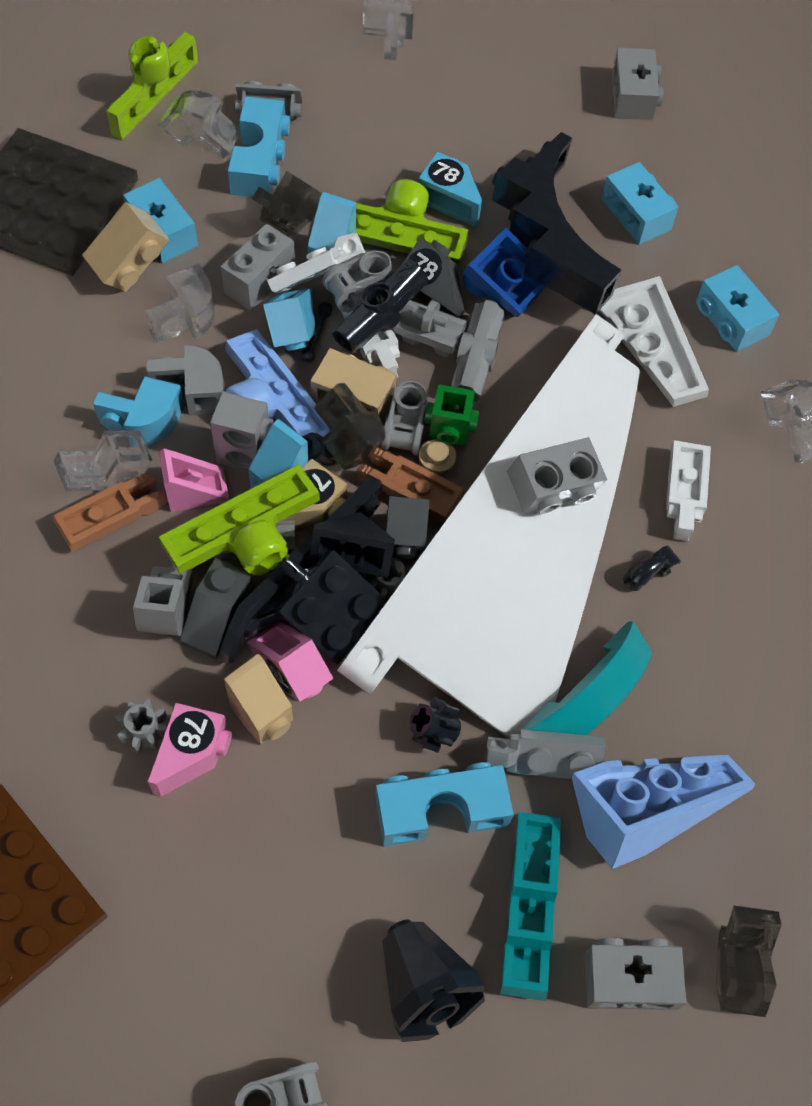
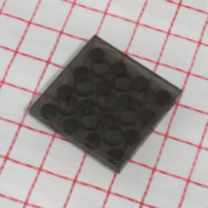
M17 128L0 151V249L73 276L85 259L82 256L83 253L113 218L124 201L123 195L130 192L138 181L137 170Z

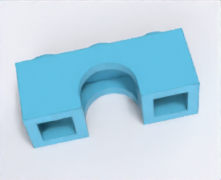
M245 96L239 120L241 143L250 147L233 146L228 168L230 195L270 199L273 186L279 185L280 165L277 164L278 160H284L285 140H283V136H289L291 120L290 116L285 115L284 101Z
M482 762L468 766L466 771L450 773L448 769H437L426 773L424 778L408 780L407 776H393L385 779L383 784L376 785L375 798L384 847L426 840L428 832L426 813L437 804H450L458 808L464 816L467 833L509 827L514 815L503 765L491 767L490 763Z

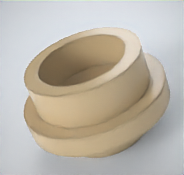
M433 439L424 443L420 448L419 462L425 469L437 475H443L455 465L456 451L452 445H446L437 439Z

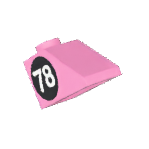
M276 622L247 642L255 655L259 654L264 659L283 691L299 702L319 694L323 686L333 679L313 640L284 622Z
M179 703L175 704L148 779L153 795L162 797L215 768L219 755L225 756L227 754L232 737V732L228 731L225 715Z

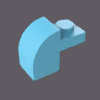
M144 377L135 400L98 392L93 403L99 424L112 431L124 430L128 443L131 446H149L165 439L176 427L184 408L180 385L149 377Z

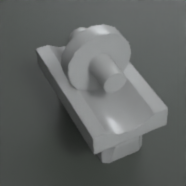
M410 300L403 307L400 321L393 328V332L401 335L403 342L411 345L421 342L432 346L435 354L448 357L450 353L453 354L466 328L467 321L439 311V302L432 300L427 307Z

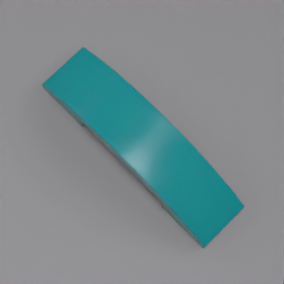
M628 621L603 646L607 655L560 703L549 701L522 729L587 735L602 723L632 691L651 659L652 650L634 622Z

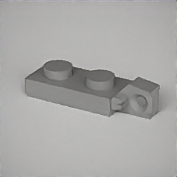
M521 729L520 734H511L510 739L488 737L486 762L490 763L491 766L503 765L506 771L516 774L572 779L573 773L603 762L606 744L605 739L598 736Z

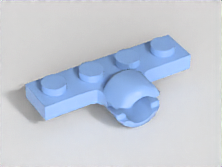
M257 329L226 340V353L247 378V380L226 389L227 393L267 402L269 418L281 420L300 436L313 432L320 434L324 440L330 442L335 440L337 433L335 427Z

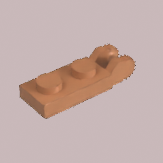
M378 447L372 448L367 456L370 462L388 471L387 474L363 464L356 471V476L362 482H365L371 475L382 484L381 491L389 496L430 500L428 516L443 524L465 494L464 488L400 455L397 457Z
M148 472L124 483L121 481L54 514L52 518L73 553L136 521L142 515H150L156 510L163 508L168 499L163 491L159 490L134 501L132 497H139L155 487L154 485L157 481Z

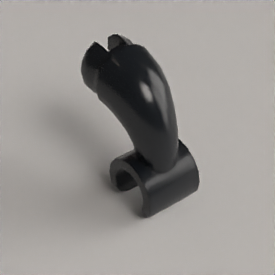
M669 545L664 546L655 552L652 557L640 561L629 568L623 577V583L632 582L627 589L639 591L659 571L663 576L669 575L671 573L670 568L680 564L681 560Z

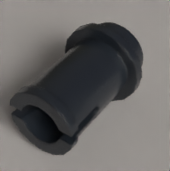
M313 432L302 436L308 443V462L313 459L316 462L335 466L338 463L330 458L341 461L343 449L340 444L324 440L320 434Z

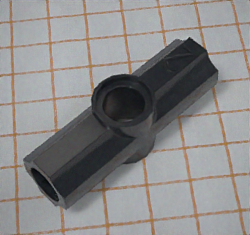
M408 259L384 282L368 285L361 293L362 303L332 332L334 340L344 351L353 355L379 331H387L394 328L400 321L401 315L399 311L429 282L426 272L420 268L418 263Z

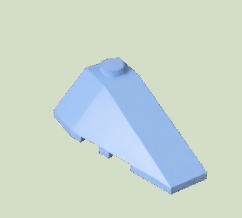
M729 755L683 757L680 763L659 764L657 758L644 759L642 765L626 766L622 765L621 760L605 761L577 771L572 776L586 837L611 869L646 856L748 793L755 786L752 779Z

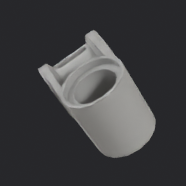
M370 251L346 263L335 265L324 274L322 283L326 290L334 294L335 304L340 311H354L362 303L360 297L364 288L376 282H384L392 274L390 256L382 251Z
M405 381L396 387L390 413L385 422L381 449L388 450L389 447L412 451V455H419L427 405V391L420 383ZM405 403H414V404H416V405H415V406H406V405H404V404H405Z
M318 1062L292 1067L277 1075L246 1084L238 1092L235 1106H244L245 1100L250 1095L256 1093L265 1095L269 1099L271 1106H328V1103H323L318 1085L316 1073L320 1070ZM300 1082L303 1083L307 1103L303 1101Z

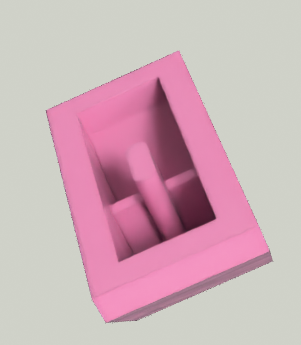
M165 448L159 452L164 486L171 512L222 504L229 500L223 467Z

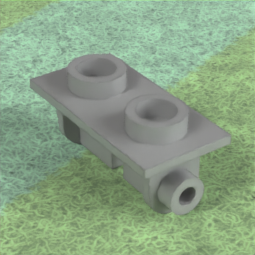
M257 81L235 84L238 99L235 102L236 113L242 112L246 96L284 101L285 115L290 116V120H294L295 117H301V104H303L301 88H296L288 83H280L277 86H265Z

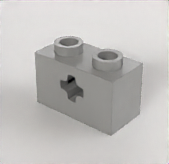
M617 48L612 69L615 118L653 120L656 107H661L663 87L658 86L661 78V63L656 62L655 49Z
M266 223L220 266L224 294L249 311L254 309L271 292L267 280L277 276L276 269L295 262L294 240Z
M601 938L596 940L597 945H591L585 952L587 1008L677 1010L686 1004L682 947H670L665 939H645L641 941V946L624 945L623 939ZM631 964H633L635 972L643 973V977L636 983L632 974H625V970Z

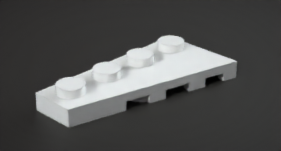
M654 277L615 289L613 296L599 312L608 323L625 334L622 342L670 404L675 407L708 397L709 388L661 277Z

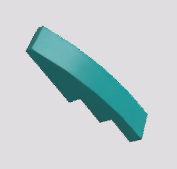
M525 812L518 813L500 988V994L545 1001L548 994L554 907L558 893L561 818Z

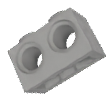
M222 392L210 422L218 464L249 471L248 469L273 424V419H269L267 402Z
M589 437L520 454L507 470L524 514L539 510L540 514L549 513L561 507L562 503L572 500L575 504L590 501L597 496L596 491L607 480ZM571 470L576 472L580 478L574 476ZM535 479L542 481L546 488L540 486Z

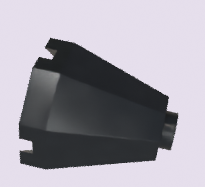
M406 919L395 923L389 928L388 935L383 939L382 943L394 1027L401 1042L429 1040L439 1035L436 1028L437 1025L446 1021L451 1029L461 1024L485 1001L484 994L482 993L484 986L476 970L424 922H414Z

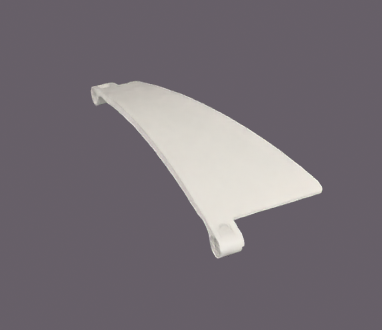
M596 314L341 664L337 670L340 674L366 693L371 694L398 658L508 739H510L511 734H520L521 729L549 701L556 702L605 535L634 408L640 371L637 366L615 351L625 334ZM589 437L607 477L605 483L596 491L597 496L582 504H575L573 500L562 503V506L545 514H540L539 510L524 514L507 473V470L520 454ZM571 470L574 476L580 478L576 472ZM535 479L540 486L546 488L542 481Z

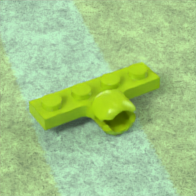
M184 32L168 48L163 41L158 46V41L153 36H143L132 42L128 50V57L134 80L129 88L116 101L112 102L106 110L112 136L123 140L198 63L195 36Z
M400 179L391 184L386 202L382 207L356 203V233L362 243L409 254L419 238L428 244H431L434 239L451 251L448 257L457 266H460L468 238V229L424 218L429 201V193L423 185L409 179Z
M298 464L159 536V540L179 574L222 552L231 551L235 553L248 573L257 576L264 575L276 569L280 561L283 562L282 559L288 553L287 543L275 526L280 521L320 501L319 491Z

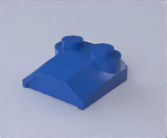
M507 228L463 271V283L471 294L481 298L489 296L516 317L532 303L546 286L524 274L528 260L525 258L527 247Z

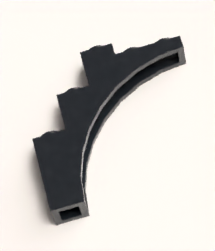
M560 132L551 142L546 141L540 152L534 157L530 156L525 162L515 157L505 167L501 166L496 171L492 180V184L495 186L492 201L510 210L508 220L511 221L509 231L527 247L525 258L528 260L524 274L596 314L613 296L621 269L596 253L578 236L566 220L557 202L554 177L565 165L572 137Z

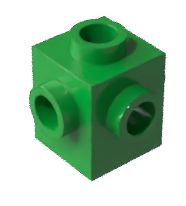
M438 384L435 402L427 403L424 424L431 425L429 440L437 439L446 445L457 444L466 446L468 432H476L479 416L478 410H472L475 390Z

